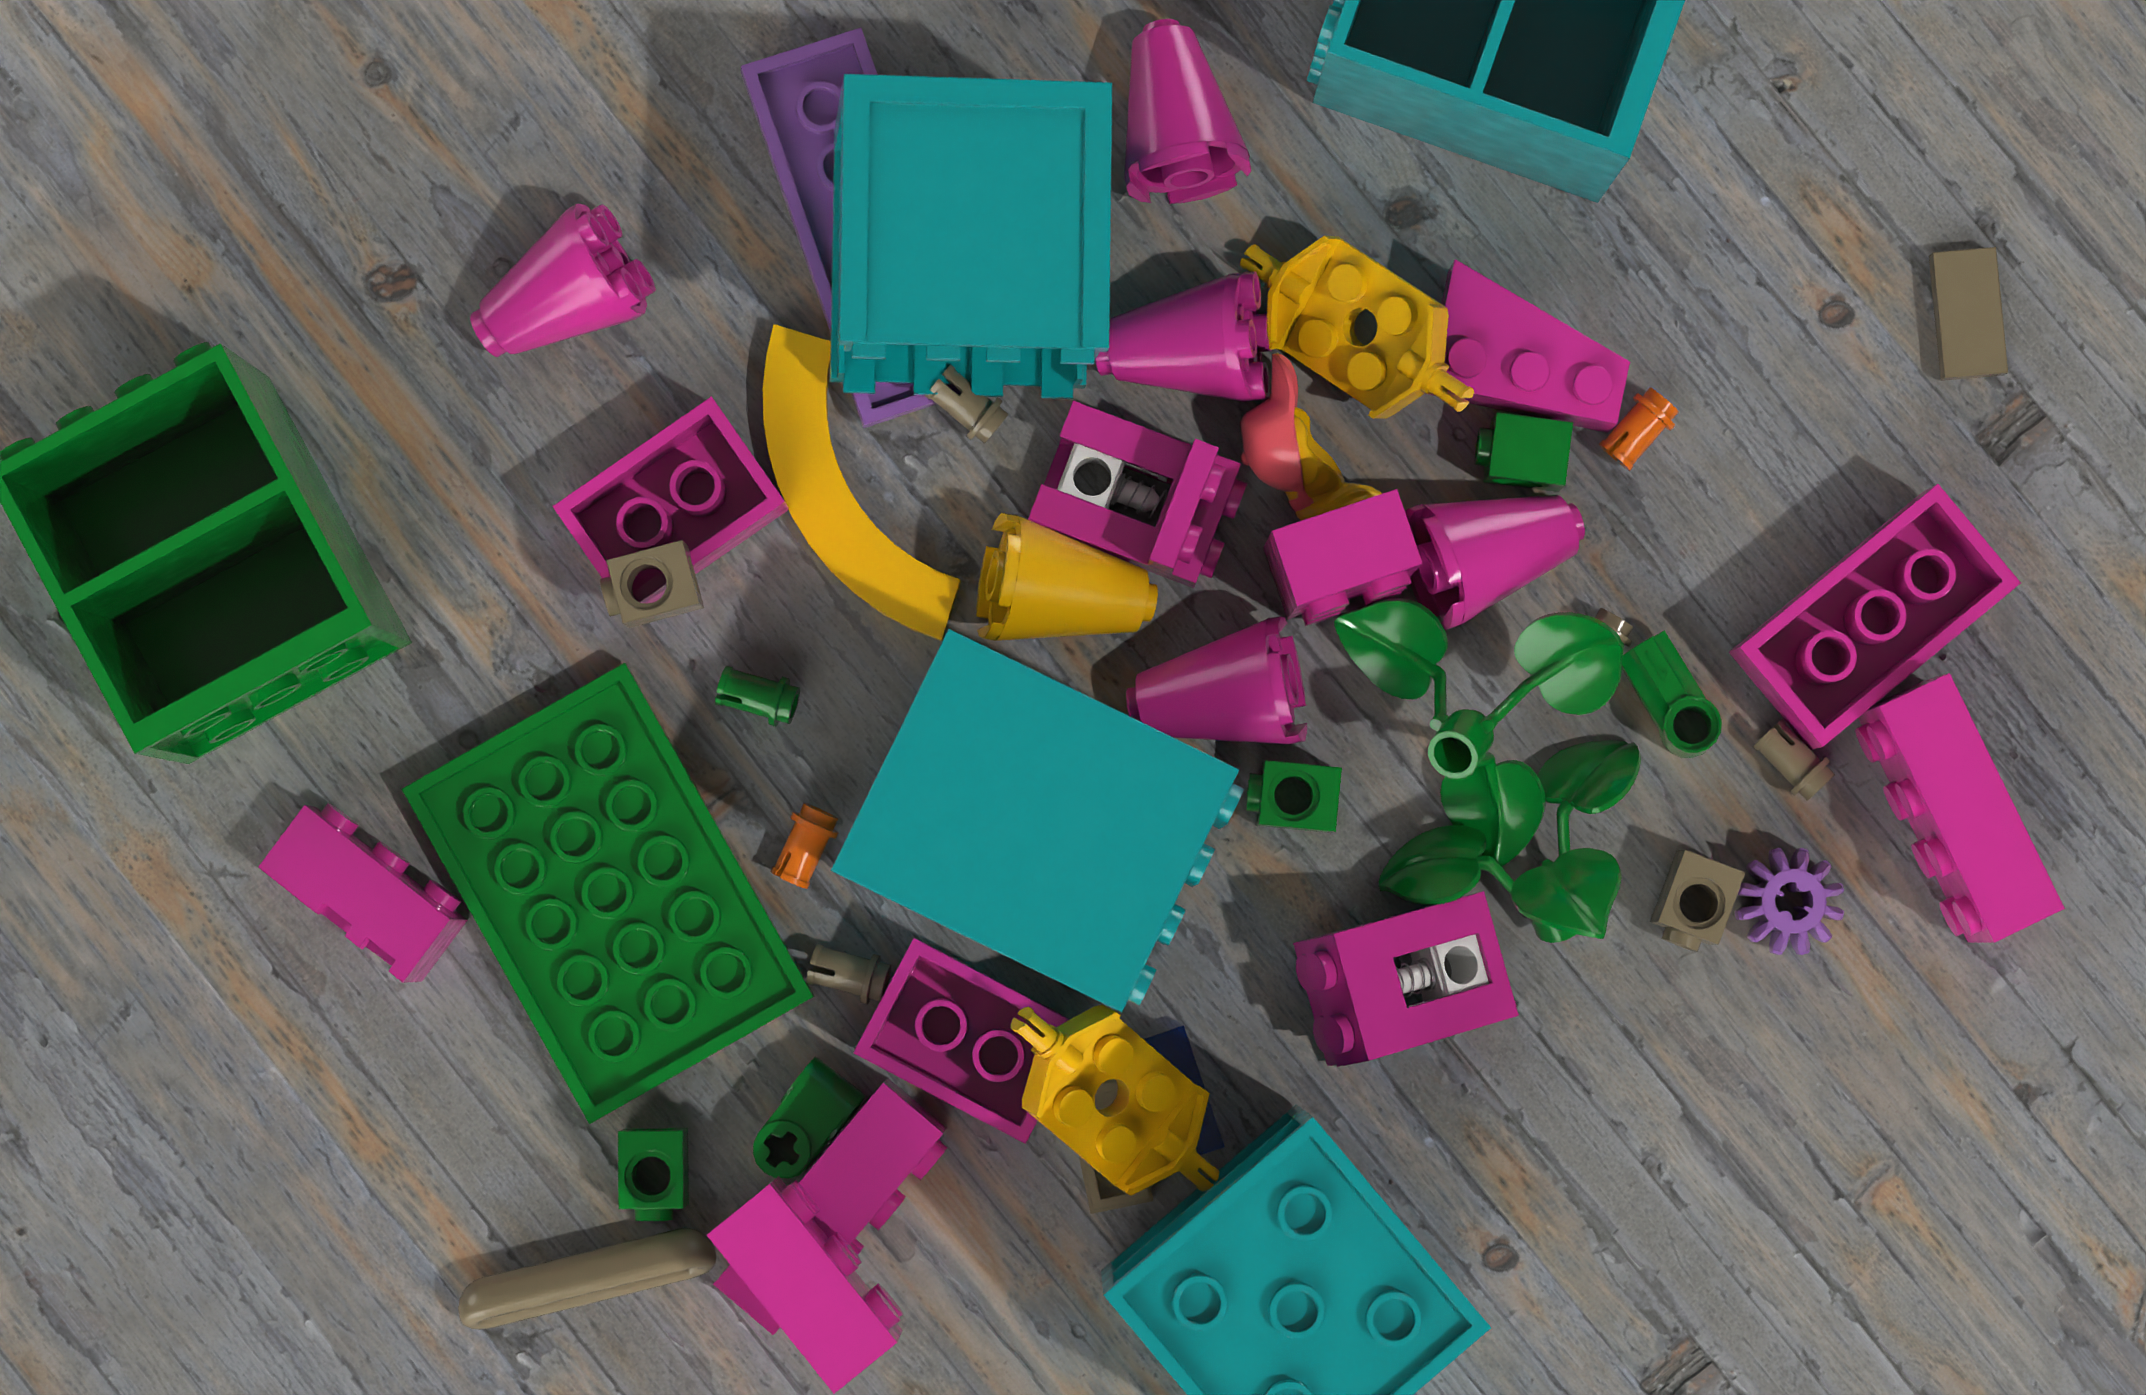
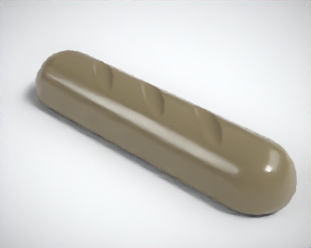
M679 1228L643 1239H635L602 1247L591 1252L578 1253L546 1261L538 1265L526 1266L478 1278L470 1283L461 1294L458 1306L459 1318L464 1326L471 1329L495 1328L692 1279L706 1274L715 1266L717 1257L715 1247L711 1240L700 1231L691 1228Z

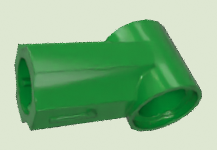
M1665 630L1623 654L1622 670L1657 726L1663 745L1670 753L1680 758H1694L1703 755L1717 742L1721 733L1722 719L1718 709L1704 696ZM1694 711L1702 716L1707 725V735L1702 742L1688 744L1677 737L1673 728V721L1678 713Z

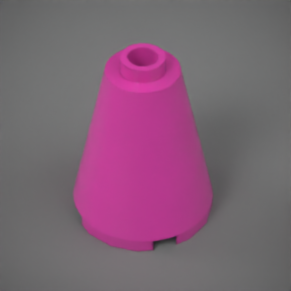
M1160 19L1150 22L1143 27V32L1132 41L1124 180L1128 194L1140 202L1151 203L1149 192L1167 193L1169 204H1177L1206 199L1226 192L1237 186L1236 173L1242 170L1246 176L1250 174L1251 165L1248 149L1194 31L1190 27L1180 25L1174 19Z
M1559 495L1420 504L1405 510L1423 563L1411 575L1412 583L1410 585L1418 603L1428 608L1436 617L1440 616L1443 619L1441 624L1444 630L1462 625L1572 558L1578 553L1579 541L1584 539L1585 536L1584 522L1578 508L1573 503L1567 504Z
M1285 617L1267 618L1136 675L1135 687L1127 688L1126 690L1129 716L1173 738L1275 744L1304 742L1307 735V723L1295 725L1294 708L1306 706L1297 650L1293 636L1282 638L1279 636V633L1288 624Z

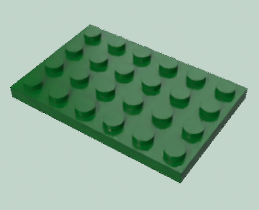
M621 664L402 788L414 813L589 1124L815 997L628 664Z

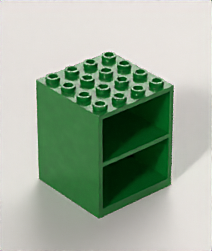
M209 342L200 343L180 353L173 360L176 367L155 379L150 374H144L124 383L114 392L117 399L94 411L92 406H85L66 414L56 422L59 431L36 443L32 437L25 438L0 451V503L134 754L190 764L412 643L270 378L221 343L212 348Z

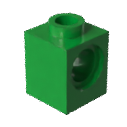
M1497 412L1491 419L1490 428L1479 427L1474 465L1485 466L1483 482L1559 492L1566 485L1573 422Z
M1265 760L1262 762L1261 774L1249 773L1246 811L1257 812L1256 826L1334 833L1337 826L1342 768ZM1287 778H1295L1302 781L1308 787L1310 802L1304 812L1291 815L1283 812L1277 806L1274 794L1280 781Z
M632 1128L618 1131L619 1209H635V1221L673 1220V1209L685 1208L689 1205L688 1128ZM646 1157L660 1158L669 1167L671 1174L668 1187L662 1192L647 1191L638 1181L637 1169L640 1162Z

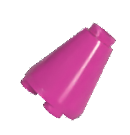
M575 204L567 209L481 299L479 303L480 308L470 314V321L476 336L491 355L499 357L506 352L515 355L629 322L645 314L647 308L646 297L656 291L654 281L641 261L638 259L630 261L624 248L617 240L622 237L620 225L612 212L604 204L592 210L584 204Z
M1257 272L1228 274L1112 317L1109 327V349L1107 352H1100L1097 358H1095L1099 374L1101 376L1114 375L1118 381L1237 401L1268 399L1270 394L1269 372L1266 362L1262 361V352L1272 351L1273 349H1269L1267 313L1258 314V309H1260L1261 289Z

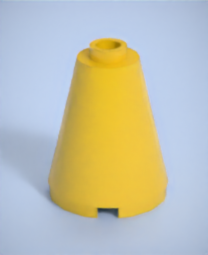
M1000 513L995 520L992 530L1001 531L1003 535L999 548L986 546L978 584L976 617L988 619V625L977 630L979 637L993 641L1133 633L1139 630L1142 621L1150 622L1152 620L1157 605L1158 588L1156 584L1149 583V575L1146 569L1016 514Z

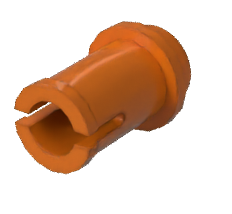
M1651 387L1643 396L1639 393L1634 395L1633 400L1636 404L1606 439L1599 443V446L1616 462L1619 460L1620 465L1628 471L1634 467V463L1665 428L1671 431L1675 427L1672 420L1679 413L1666 398Z
M803 803L799 813L792 812L790 818L795 823L775 866L772 867L770 872L789 883L808 889L809 881L829 838L836 839L839 832L834 830L839 818L818 807Z

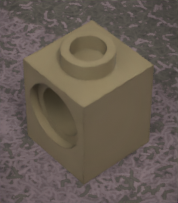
M683 540L606 560L610 576L600 579L605 605L609 616L620 614L622 623L628 628L704 608L688 545ZM657 569L662 571L666 578V590L663 596L653 603L638 602L632 590L636 576L644 570Z
M1688 850L1676 851L1650 922L1665 928L1661 939L1685 949L1698 952L1701 942L1709 945H1719L1746 872ZM1691 885L1702 887L1708 893L1711 902L1708 914L1698 922L1688 920L1682 914L1679 904L1681 894Z

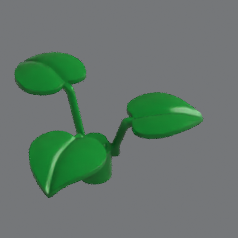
M1387 598L1340 614L1334 621V626L1341 643L1358 668L1382 691L1401 699H1418L1427 692L1433 678L1434 717L1429 724L1437 733L1429 743L1428 757L1432 766L1445 776L1440 789L1444 811L1453 825L1468 826L1480 830L1487 842L1482 856H1491L1501 867L1515 858L1533 838L1544 816L1546 797L1539 777L1527 764L1517 760H1507L1496 764L1494 755L1488 752L1494 741L1493 729L1538 685L1545 701L1556 710L1575 715L1589 714L1604 706L1614 695L1621 678L1624 643L1621 641L1619 634L1602 621L1580 613L1557 612L1539 617L1522 631L1514 646L1516 660L1531 676L1526 678L1487 716L1479 711L1469 709L1458 710L1448 716L1446 672L1436 665L1447 652L1448 639L1439 619L1428 608L1410 599Z
M1622 740L1585 742L1557 752L1544 763L1537 776L1543 785L1546 802L1560 804L1556 814L1559 857L1554 862L1546 859L1542 862V866L1524 872L1514 881L1493 857L1482 856L1487 842L1480 830L1468 826L1448 825L1425 831L1396 851L1380 875L1378 886L1380 891L1391 892L1399 898L1415 904H1445L1455 901L1471 891L1480 880L1481 870L1490 872L1507 890L1516 909L1531 920L1534 931L1540 940L1557 943L1568 940L1576 934L1603 939L1607 929L1610 910L1620 889L1621 870L1617 860L1603 850L1593 848L1570 850L1569 817L1574 808L1583 813L1596 814L1609 809L1623 799L1633 786L1640 769L1641 754L1638 746L1634 742L1627 743Z

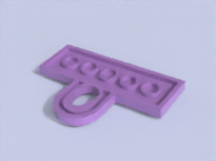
M862 28L741 66V74L830 333L834 128L844 74L878 75ZM876 382L875 394L851 393L863 429L936 405L933 400H929L925 395H913V383ZM947 384L956 394H961V391L953 384Z

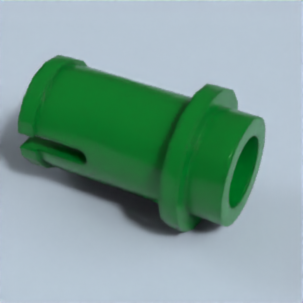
M726 666L718 683L716 693L719 694L715 698V705L728 706L768 718V724L776 727L779 722L787 724L792 722L800 697V687L790 685V679L783 676L777 682Z

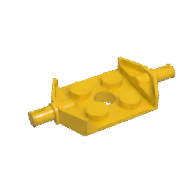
M1324 235L1284 262H1280L1256 244L1251 245L1244 252L1250 258H1241L1240 267L1249 272H1257L1258 277L1266 282L1269 288L1267 300L1269 349L1285 351L1371 409L1368 416L1372 419H1387L1425 393L1435 395L1453 407L1457 412H1461L1467 407L1469 401L1464 398H1472L1474 389L1447 373L1449 365L1445 363L1449 318L1447 307L1339 236ZM1367 309L1376 319L1377 332L1374 339L1369 344L1364 345L1355 335L1354 324L1357 316Z
M1103 1004L1094 1006L1057 1027L1051 1024L1048 1025L1030 1007H1025L1017 1013L1034 1028L1032 1030L1027 1024L1015 1017L1012 1019L1011 1029L1033 1046L1031 1051L1034 1053L1022 1097V1108L1115 1187L1130 1196L1176 1172H1181L1200 1191H1207L1213 1186L1212 1183L1197 1171L1200 1170L1214 1181H1217L1219 1178V1170L1196 1152L1210 1095L1208 1091L1194 1084L1120 1019L1121 1015ZM1115 1079L1118 1086L1115 1100L1104 1109H1096V1091L1105 1081Z

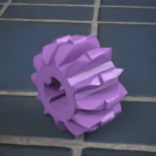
M1781 848L1771 849L1768 856L1771 871L1757 860L1750 861L1747 864L1746 868L1749 874L1758 881V884L1756 886L1750 883L1741 884L1738 895L1752 897V906L1738 908L1735 910V917L1737 920H1749L1754 917L1758 919V922L1747 934V938L1751 942H1759L1772 931L1769 942L1770 953L1775 955L1783 954L1790 937L1796 954H1808L1810 952V942L1807 931L1816 940L1826 943L1832 938L1829 929L1820 921L1822 917L1829 920L1843 919L1844 911L1842 909L1826 905V897L1838 896L1844 892L1843 885L1841 883H1830L1822 886L1820 881L1831 869V864L1826 860L1814 864L1807 872L1809 851L1807 849H1796L1789 865L1786 855ZM1785 884L1789 892H1800L1802 895L1803 905L1794 907V910L1799 913L1794 918H1792L1789 911H1778L1776 908L1775 898L1785 895L1780 890Z

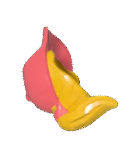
M1272 354L1270 397L1246 412L1240 421L1244 452L1241 454V462L1246 466H1250L1253 473L1262 482L1272 488L1284 491L1289 499L1288 502L1291 508L1295 511L1300 521L1382 494L1372 486L1345 482L1335 461L1312 437L1308 414L1303 409L1297 408L1298 381L1292 363L1282 354Z

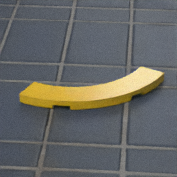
M773 324L766 353L762 388L763 423L768 454L777 485L784 501L789 507L788 510L810 547L831 573L855 595L884 616L923 635L943 641L961 579L937 571L913 558L883 534L861 509L847 486L831 443L827 405L831 341Z

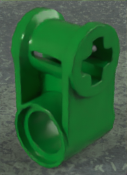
M814 1057L787 1090L780 1101L779 1107L758 1132L753 1144V1155L756 1164L765 1174L773 1178L779 1176L780 1178L790 1179L799 1176L811 1165L828 1141H832L862 1104L866 1095L818 1057ZM790 1133H793L798 1138L793 1147L795 1152L800 1155L797 1162L792 1164L782 1161L777 1167L774 1166L770 1161L774 1154V1150L768 1145L770 1138L776 1136L785 1139Z

